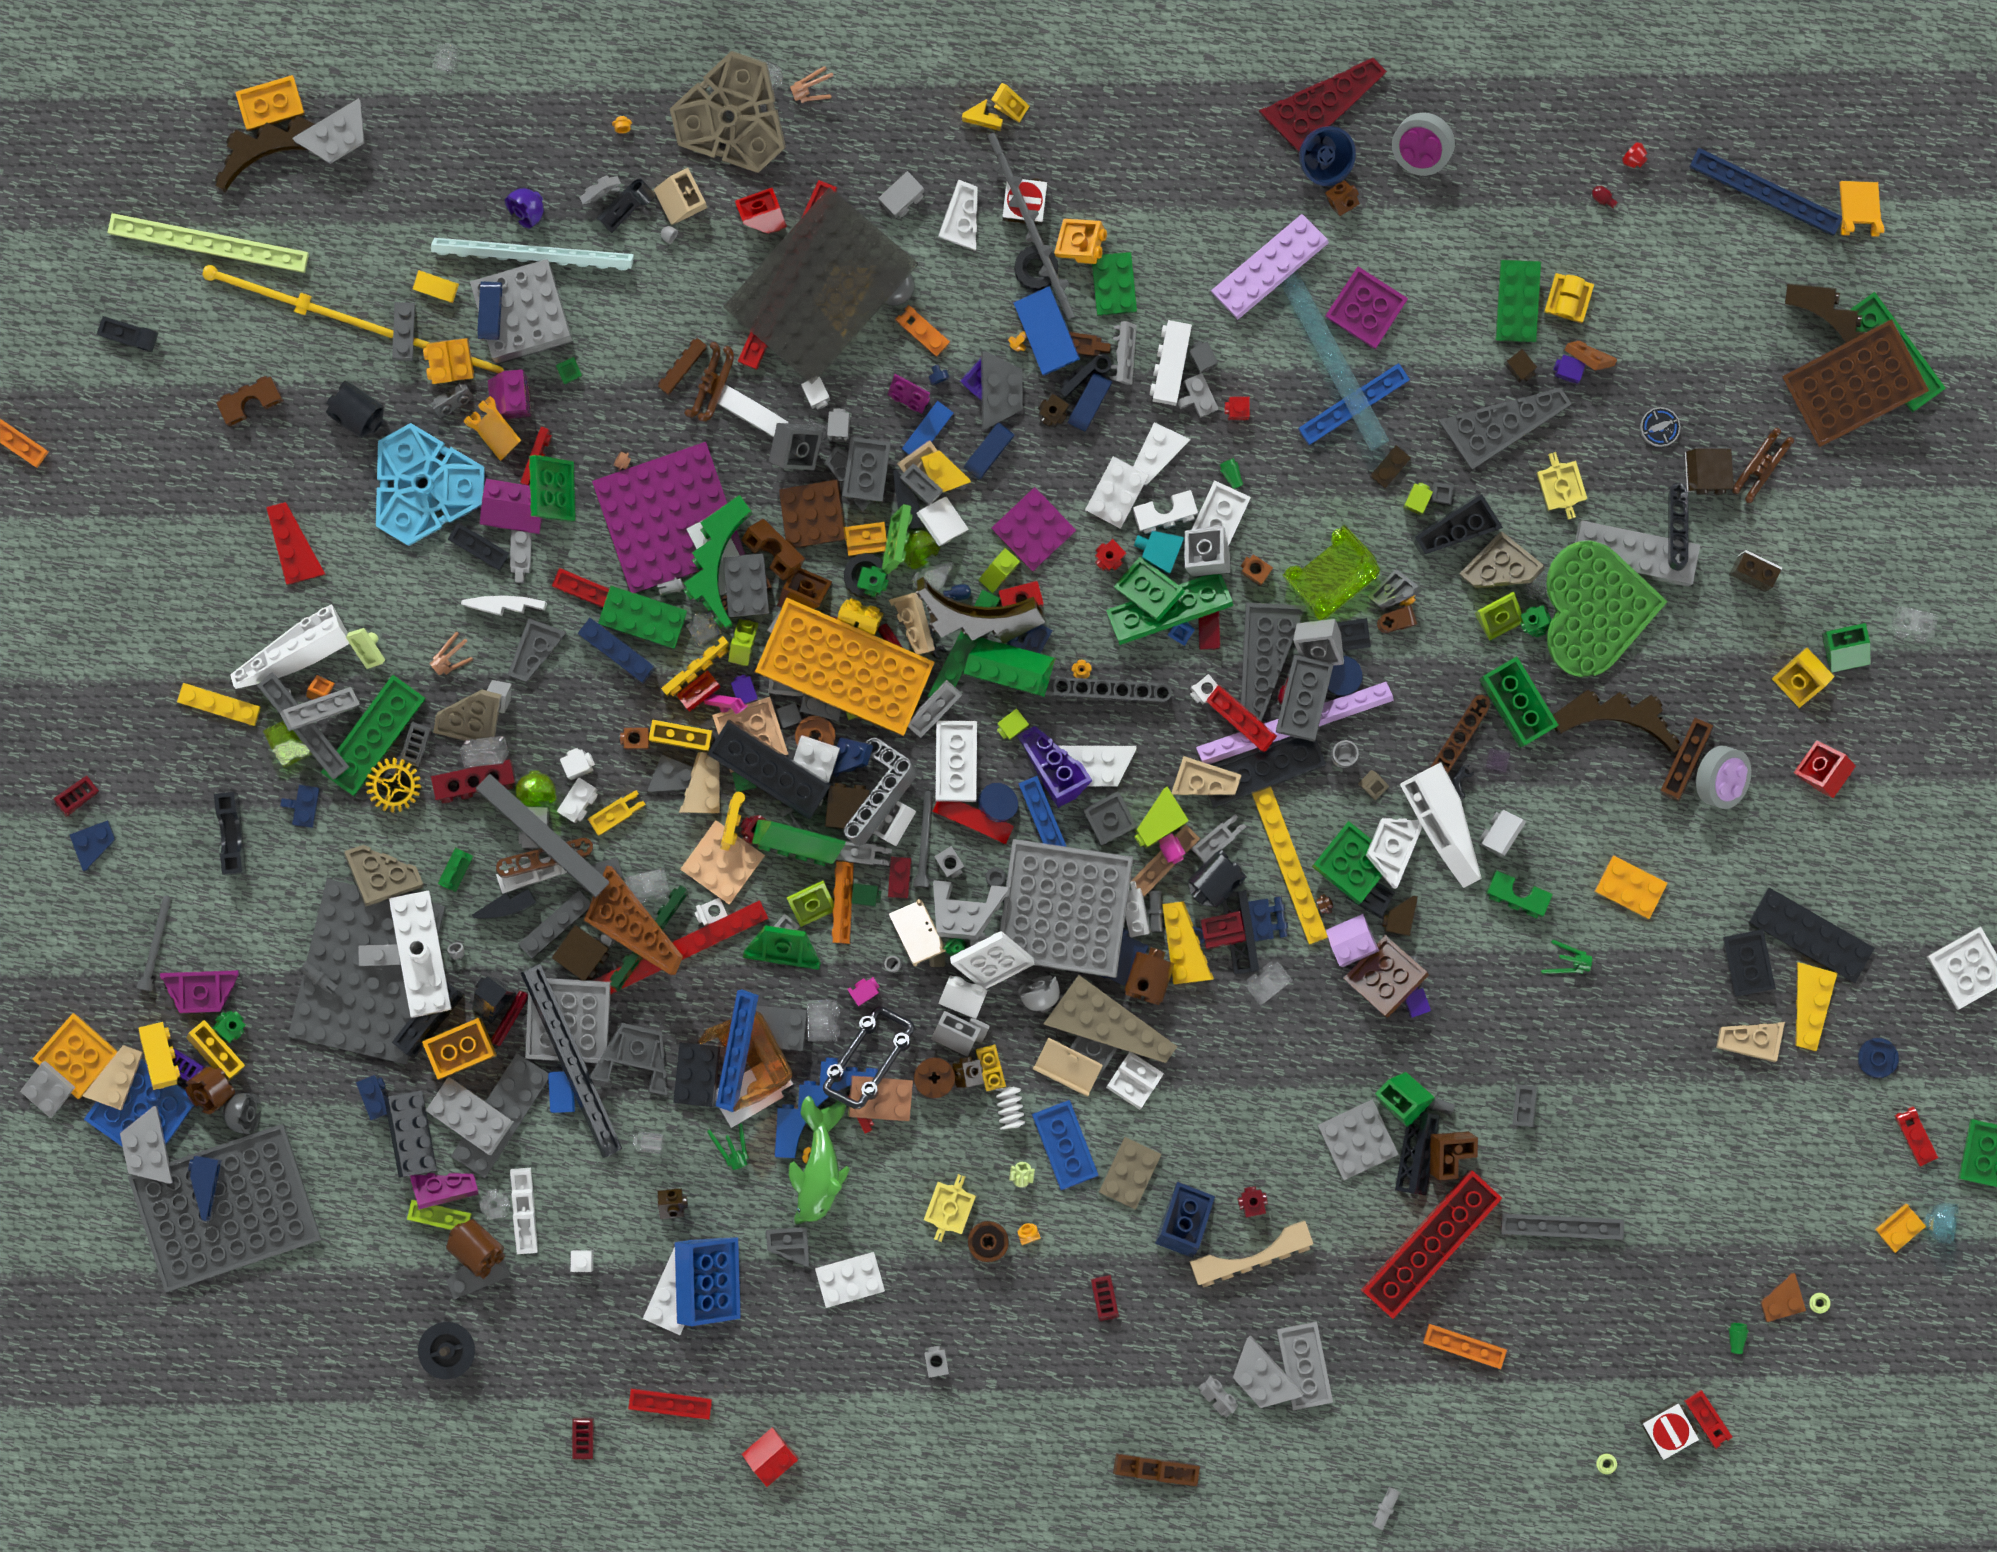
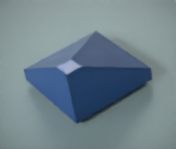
M1188 622L1172 627L1168 636L1185 646L1195 629Z

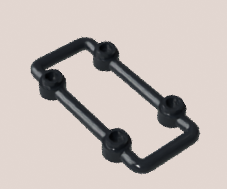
M885 1007L875 1008L869 1016H864L860 1020L859 1032L839 1062L831 1065L827 1070L828 1078L823 1084L824 1093L853 1109L863 1108L868 1100H873L878 1096V1085L899 1053L906 1051L911 1045L909 1038L915 1030L914 1023ZM879 1015H883L906 1027L904 1033H899L894 1037V1048L872 1081L862 1085V1096L858 1101H855L831 1087L834 1082H839L844 1078V1067L866 1034H871L876 1030L875 1021Z

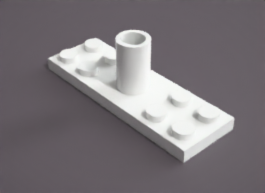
M430 891L389 898L411 1018L452 1010ZM417 948H423L421 954L414 955V951Z

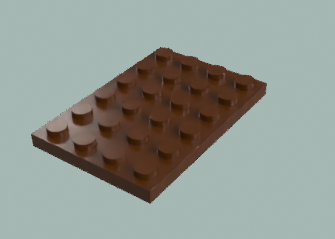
M1892 319L1782 376L1819 447L1929 391Z

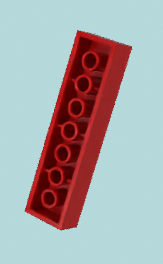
M1469 1170L1365 1284L1361 1291L1390 1318L1394 1319L1502 1200V1197L1473 1170Z

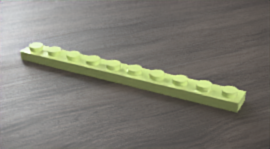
M113 213L111 214L107 232L110 235L305 273L309 253Z

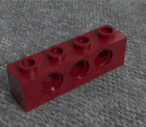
M508 759L431 776L435 800L445 804L453 802V798L460 796L461 800L472 798L474 793L479 792L476 791V787L472 788L470 786V779L478 777L480 784L492 773L499 774L498 782L507 790L513 789L512 785L517 784L512 760ZM458 781L460 785L459 790L451 792L450 784Z

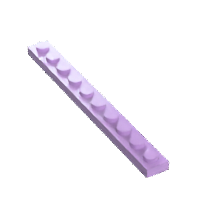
M1387 682L1324 703L1319 726L1394 701ZM1278 719L1264 725L1275 733ZM1239 732L1196 748L1201 762L1211 764L1258 747ZM1275 733L1277 737L1273 742L1290 736Z

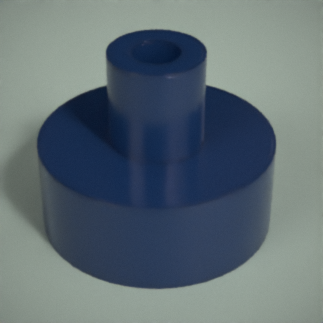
M939 365L931 367L933 374L928 377L931 385L950 378L948 371H941Z

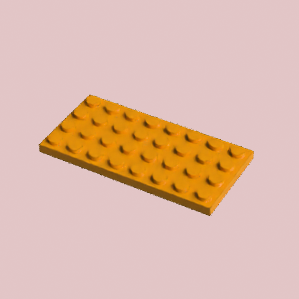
M786 598L755 673L904 736L935 662Z

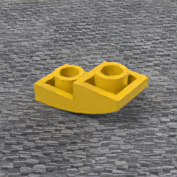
M418 270L413 290L453 303L459 284Z
M996 1045L976 1049L978 1060L980 1059V1064L983 1067L982 1075L986 1092L1006 1087Z

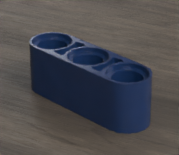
M481 281L478 339L499 340L502 282Z
M1094 372L1067 423L1086 432L1112 381Z
M997 423L963 468L980 480L1015 434L1001 423Z

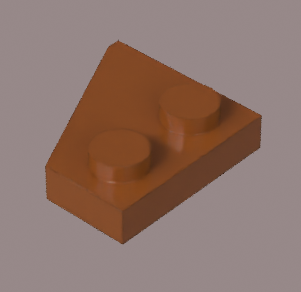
M1582 341L1567 343L1564 349L1595 371L1612 367L1617 361L1615 357L1587 346Z
M1795 1273L1788 1275L1780 1285L1760 1302L1766 1322L1806 1311Z

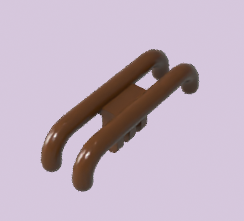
M711 342L710 344L713 355L708 369H705L703 372L705 376H702L701 381L703 382L698 386L700 390L694 406L691 410L686 409L684 412L685 416L689 418L695 417L702 407L706 394H711L712 397L706 412L698 415V419L703 422L710 420L713 416L734 361L732 348L725 346L723 348L724 353H726L725 363L720 376L715 374L721 354L720 346L716 342Z
M1780 428L1772 430L1734 484L1732 493L1739 494L1752 473L1758 477L1745 497V502L1748 504L1753 502L1775 467L1794 443V438L1788 437L1773 457L1766 454L1770 446L1781 434Z

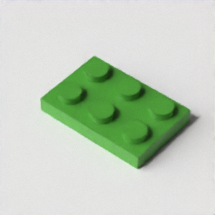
M903 504L891 516L882 564L883 573L889 574L900 563H903L906 551L903 550L904 544L907 543L909 538L907 527L912 520V514H910L911 506Z

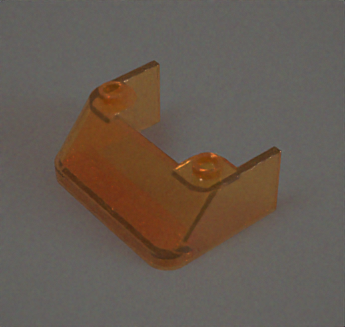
M758 1011L755 1012L747 1055V1062L756 1081L750 1083L747 1088V1095L742 1096L733 1108L735 1112L764 1100L785 1086L792 1078V1071L763 1015ZM732 1019L706 1029L699 1040L700 1045L718 1038L722 1046L727 1048Z

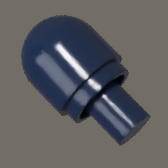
M966 584L954 585L951 587V590L943 591V595L956 601L966 600L971 595V589Z

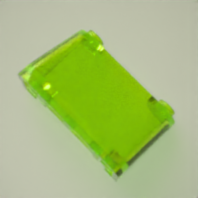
M1345 524L1333 531L1331 535L1332 545L1304 568H1301L1299 565L1290 566L1282 574L1284 580L1320 621L1329 617L1371 583L1380 573L1375 556Z

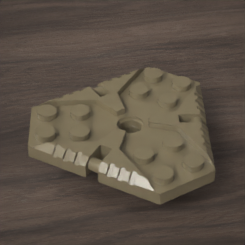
M731 51L703 77L704 80L701 83L698 82L670 108L678 146L713 158L720 156L723 157L722 161L759 173L786 148L778 109L774 107L776 100L769 69L766 62ZM709 86L714 90L711 94L707 91ZM766 104L767 107L765 112L761 110V105ZM727 110H730V111L733 112V114H734V120H733V121H729V120L727 119V117H726V112H727ZM721 143L726 144L725 150L720 148Z

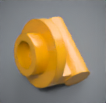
M1022 331L1017 338L1010 337L1008 339L1010 342L1009 346L1017 352L1026 350V346L1022 343L1027 338L1025 331Z
M1024 1224L1018 1230V1236L1022 1245L1041 1239L1037 1226L1034 1224Z

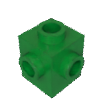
M874 566L871 569L863 567L857 588L864 590V594L875 597L876 594L881 595L882 591H886L889 580L886 579L883 569ZM873 579L877 580L875 584H871L870 581Z
M1543 605L1531 607L1525 611L1526 613L1521 614L1523 621L1520 624L1525 633L1528 632L1532 637H1541L1546 634L1552 620L1548 610Z
M228 1011L226 1013L222 1012L215 1019L217 1023L212 1029L225 1043H230L233 1039L237 1040L244 1033L243 1028L246 1024L243 1022L244 1018L239 1013Z

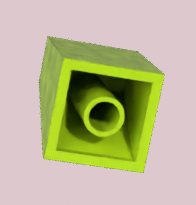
M1168 787L1163 789L1135 831L1137 834L1135 839L1140 847L1143 845L1145 848L1150 847L1189 821Z

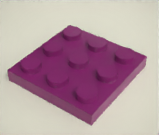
M1357 266L1325 315V318L1373 349H1376L1408 298Z
M1036 487L991 528L1032 572L1076 532V529Z

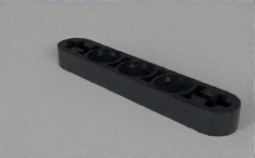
M1675 483L1671 486L1668 493V564L1673 570L1681 571L1688 562V492L1684 484ZM1676 491H1679V494H1681L1679 500H1676V499H1677V492H1676ZM1678 506L1682 508L1683 513L1675 512L1673 507ZM1679 523L1683 526V529L1677 530L1673 524ZM1679 540L1683 543V546L1677 547L1673 541ZM1677 554H1680V555H1679V561H1680L1681 563H1678V562H1677V559H1675L1676 556H1677Z

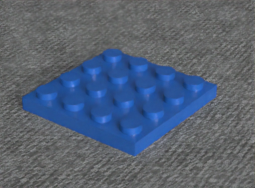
M141 1059L123 1109L119 1110L96 1101L84 1120L122 1146L120 1133L152 1107L158 1106L165 1144L167 1145L194 1105L188 1098L186 1090L178 1084L153 1090L146 1061Z

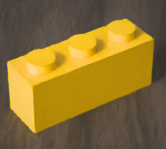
M652 720L649 741L709 752L714 732Z
M205 1020L188 1033L186 1039L212 1068L216 1069L219 1067L225 1072V1078L228 1082L244 1068L243 1062Z
M163 1022L139 1027V1035L153 1090L177 1085V1078L180 1077L178 1065H173L172 1059L175 1058L173 1046L169 1047L167 1040L171 1039L168 1027L164 1028Z

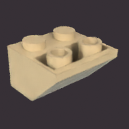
M688 168L670 176L654 189L671 225L707 208L706 202Z

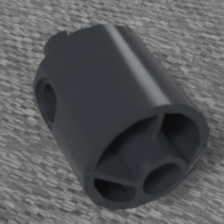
M346 380L340 385L336 396L334 394L331 395L326 403L329 406L326 410L327 415L359 438H363L369 433H375L383 423L384 406Z
M1221 849L1215 852L1188 879L1191 896L1201 906H1210L1217 909L1247 878L1242 872L1241 867L1236 862L1232 863L1228 859L1227 854Z

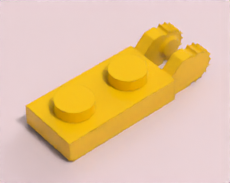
M637 790L624 798L621 797L588 818L598 836L633 815L632 813L646 805L642 801L635 804L632 808H628L626 802L633 800L639 795Z

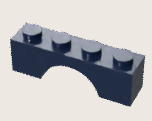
M591 618L587 620L578 632L579 636L643 684L656 669L654 665Z

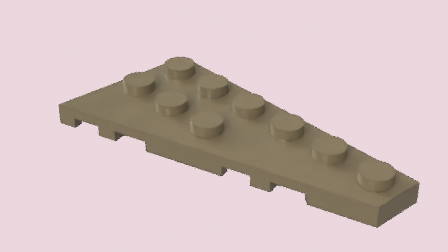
M1080 975L1077 976L1044 1022V1025L1164 1063L1168 1061L1178 1047Z

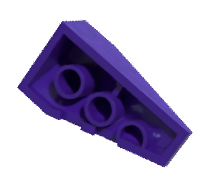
M1036 726L1017 735L1057 808L1075 800L1092 782L1082 763L1057 746L1051 738Z

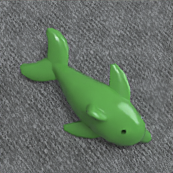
M807 1096L802 1103L800 1113L802 1119L813 1130V1142L804 1172L794 1161L790 1163V1182L798 1193V1206L794 1217L796 1225H800L805 1221H818L824 1217L850 1169L848 1166L839 1171L835 1149L828 1134L845 1113L846 1105L839 1101L822 1110L815 1105L811 1096Z

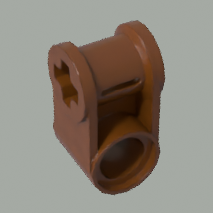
M1412 605L1382 615L1377 621L1378 630L1382 633H1390L1417 625ZM1385 618L1387 621H1391L1392 623L1391 625H1389V628L1387 625H1383Z

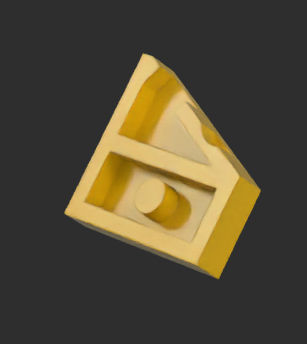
M939 450L920 457L926 475L943 492L971 482Z

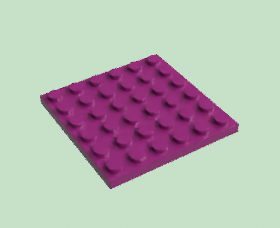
M706 442L592 481L630 592L636 594L656 587L658 584L675 580L674 578L676 577L679 579L703 570V568L698 570L692 561L695 558L692 552L697 549L687 528L703 521L727 504ZM736 530L731 540L739 555L742 556L745 555Z

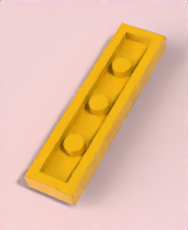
M185 683L182 685L177 700L178 703L252 726L256 725L261 709L260 706Z

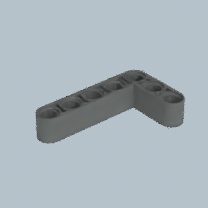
M871 738L866 742V744L873 746L870 757L887 769L888 772L844 829L845 835L856 846H861L867 842L914 781L918 772L917 768L908 758L877 738Z

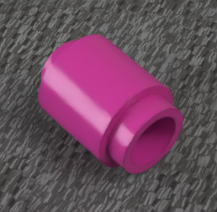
M1173 833L1159 840V847L1168 863L1172 861L1174 865L1184 859L1182 855L1186 853Z

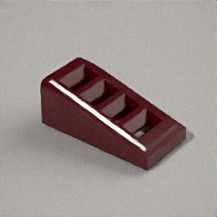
M86 775L53 799L63 815L67 817L95 796L99 790ZM85 783L91 792L87 793L82 785ZM76 789H79L83 794L82 798L77 794ZM70 794L77 800L75 803L70 799ZM65 799L70 806L67 808L62 800Z
M1111 1275L1091 1279L1099 1321L1119 1318ZM1105 1283H1108L1109 1287L1097 1289L1096 1286ZM1110 1291V1295L1098 1296V1293ZM1112 1300V1303L1100 1305L1101 1301ZM1113 1308L1114 1310L1112 1312L1102 1314V1310Z
M573 1418L572 1459H593L594 1418ZM578 1425H588L589 1429H578ZM577 1433H589V1437H577ZM577 1441H589V1445H577ZM577 1449H589V1453H577Z

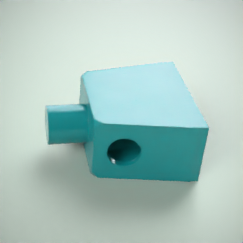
M1152 531L1149 539L1137 535L1134 547L1144 550L1142 559L1163 573L1170 575L1184 538Z

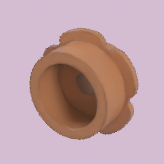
M620 452L614 466L619 471L622 468L626 469L631 460L628 458L629 453Z

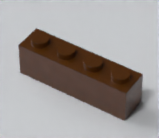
M1694 717L1661 788V794L1680 802L1713 731V725Z

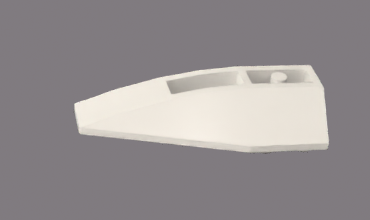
M333 605L322 608L310 617L304 618L230 674L235 689L259 684L272 672L277 678L294 673L350 644L345 638L348 634Z
M1442 763L1402 782L1400 786L1438 853L1464 888L1482 879L1461 799Z

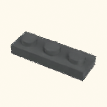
M395 302L393 361H413L415 303Z

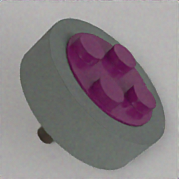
M1416 113L1407 117L1400 124L1392 139V151L1397 162L1408 172L1421 176L1439 172L1451 158L1455 147L1454 135L1449 125L1440 117L1430 113Z

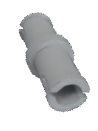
M1388 1487L1382 1503L1378 1505L1379 1510L1372 1522L1373 1526L1384 1530L1389 1515L1394 1512L1393 1507L1400 1492Z

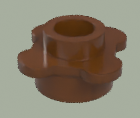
M1325 894L1320 895L1321 898L1316 900L1319 910L1322 914L1332 913L1334 906L1329 896L1326 897Z

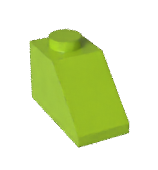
M1004 548L978 581L994 593L1019 566L1020 561Z

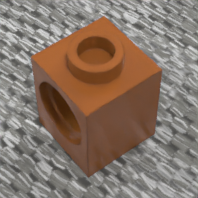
M1254 554L1251 558L1246 557L1240 566L1243 568L1241 574L1259 586L1263 584L1273 569L1272 566ZM1257 564L1261 572L1253 574L1250 571V566Z
M624 728V733H620V744L624 745L625 750L650 749V729ZM634 733L640 735V741L637 744H632L629 740L630 736Z

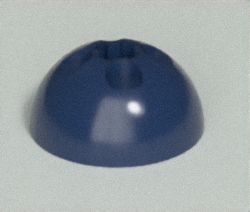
M1333 126L1320 127L1312 131L1302 142L1299 151V163L1303 173L1309 180L1321 186L1335 185L1345 179L1351 172L1356 158V149L1351 136L1343 129Z

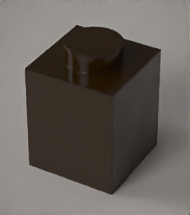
M1523 349L1518 351L1504 364L1519 383L1523 379L1526 382L1535 375L1533 371L1537 368Z

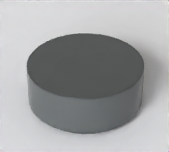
M994 867L987 871L986 882L989 886H1002L1004 884L1006 875L1002 869Z

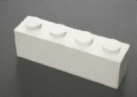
M1168 320L1167 326L1163 325L1161 337H1164L1163 345L1159 344L1157 356L1161 357L1160 364H1155L1153 376H1157L1156 384L1151 385L1150 390L1153 402L1174 406L1177 404L1191 324Z

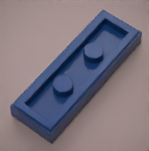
M937 401L902 447V450L910 455L929 440L933 442L954 413Z

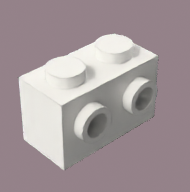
M578 748L568 751V756L560 759L567 778L570 780L592 772V766L595 765L591 754L578 750Z
M578 777L557 812L574 823H577L578 820L581 822L587 813L586 807L589 803L592 804L595 801L598 789Z
M897 801L873 834L897 846L916 811Z
M950 975L939 1004L976 1019L988 990H985L978 984L968 983L961 977Z

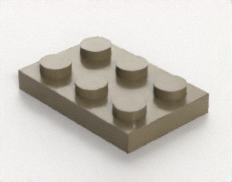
M1124 1137L1099 1192L1136 1210L1161 1154Z

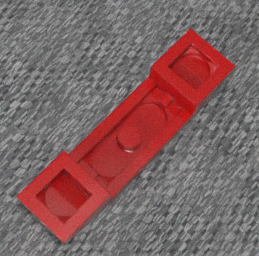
M937 801L932 811L1003 844L1007 843L1014 828L1013 825L1007 822L989 820L984 812L963 802Z

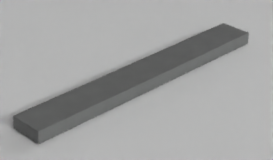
M491 774L476 787L477 792L595 898L609 885L610 882Z

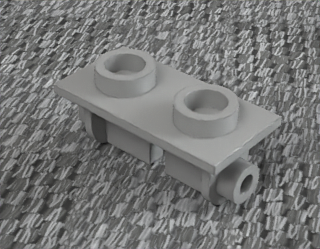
M1211 1375L1206 1382H1203L1198 1387L1200 1393L1208 1402L1214 1398L1217 1400L1212 1406L1221 1416L1224 1415L1227 1418L1238 1407L1235 1398L1231 1394H1227L1222 1388L1221 1383L1217 1379H1213Z

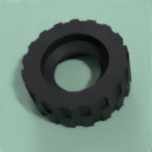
M1035 245L1026 247L1019 253L1014 267L1017 281L1022 286H1025L1026 289H1032L1033 291L1042 290L1052 284L1049 276L1034 278L1027 272L1026 267L1030 260L1035 258L1041 259ZM1051 252L1049 257L1058 275V260L1055 254Z
M863 553L856 555L854 558L852 557L846 564L843 573L844 582L854 596L863 599L872 598V596L864 594V590L857 588L856 572L863 566L871 568L874 566L882 569V560L874 554Z

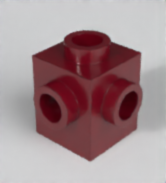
M760 815L746 817L740 825L742 829L739 833L743 835L742 839L753 845L754 833L750 830L752 827L756 829L758 820L767 821Z
M1256 1186L1244 1188L1245 1192L1240 1193L1241 1197L1237 1199L1239 1209L1244 1210L1245 1217L1266 1214L1265 1205H1268L1266 1193H1262L1261 1189H1256ZM1251 1198L1256 1199V1202L1253 1205L1250 1204Z

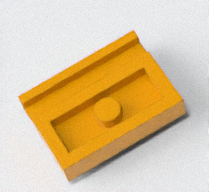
M885 522L845 527L848 557L863 553L885 552L887 541Z
M1904 1204L1875 1230L1892 1251L1896 1253L1926 1226L1914 1211L1910 1209L1909 1205Z

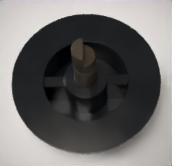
M454 1322L434 1324L424 1332L418 1344V1358L422 1367L427 1373L439 1379L448 1380L461 1376L470 1368L475 1357V1344L471 1334L463 1326Z

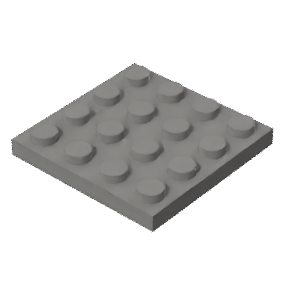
M547 978L583 1061L598 1063L608 1046L610 982ZM528 991L525 1059L559 1061Z

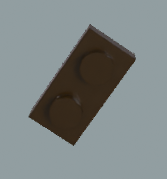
M1395 445L1370 477L1386 489L1411 457Z

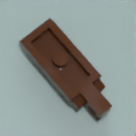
M1069 332L1078 355L1094 357L1098 356L1100 352L1110 354L1111 344L1102 343V338H1098L1095 335Z

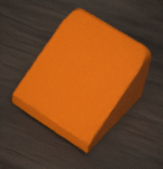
M316 675L307 689L306 697L314 700L331 693L335 683Z

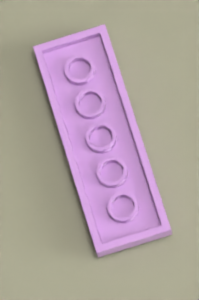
M1301 214L1213 288L1211 292L1238 320L1329 243L1328 239Z

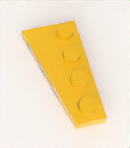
M724 636L718 639L720 643L718 646L709 647L704 651L703 658L694 660L687 666V671H681L661 688L667 696L670 694L672 696L676 695L682 690L680 687L686 681L688 684L698 677L696 675L697 672L701 669L705 671L713 665L712 660L717 656L722 658L729 652L727 648L730 645Z
M1184 901L1162 904L1170 962L1175 963L1172 970L1173 984L1213 980L1214 977L1208 968L1207 959L1199 945L1200 941L1194 932L1193 923Z
M1797 962L1796 1046L1817 1051L1837 973Z

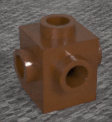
M1345 180L1325 192L1330 207L1339 216L1351 211L1360 204L1357 198L1359 193L1354 185L1350 186Z

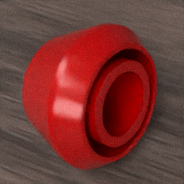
M1636 142L1622 158L1624 165L1632 168L1636 166L1641 168L1648 160L1645 157L1648 153L1643 144Z

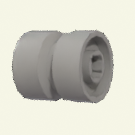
M1343 740L1332 748L1330 756L1334 765L1340 768H1348L1358 759L1359 751L1352 741Z

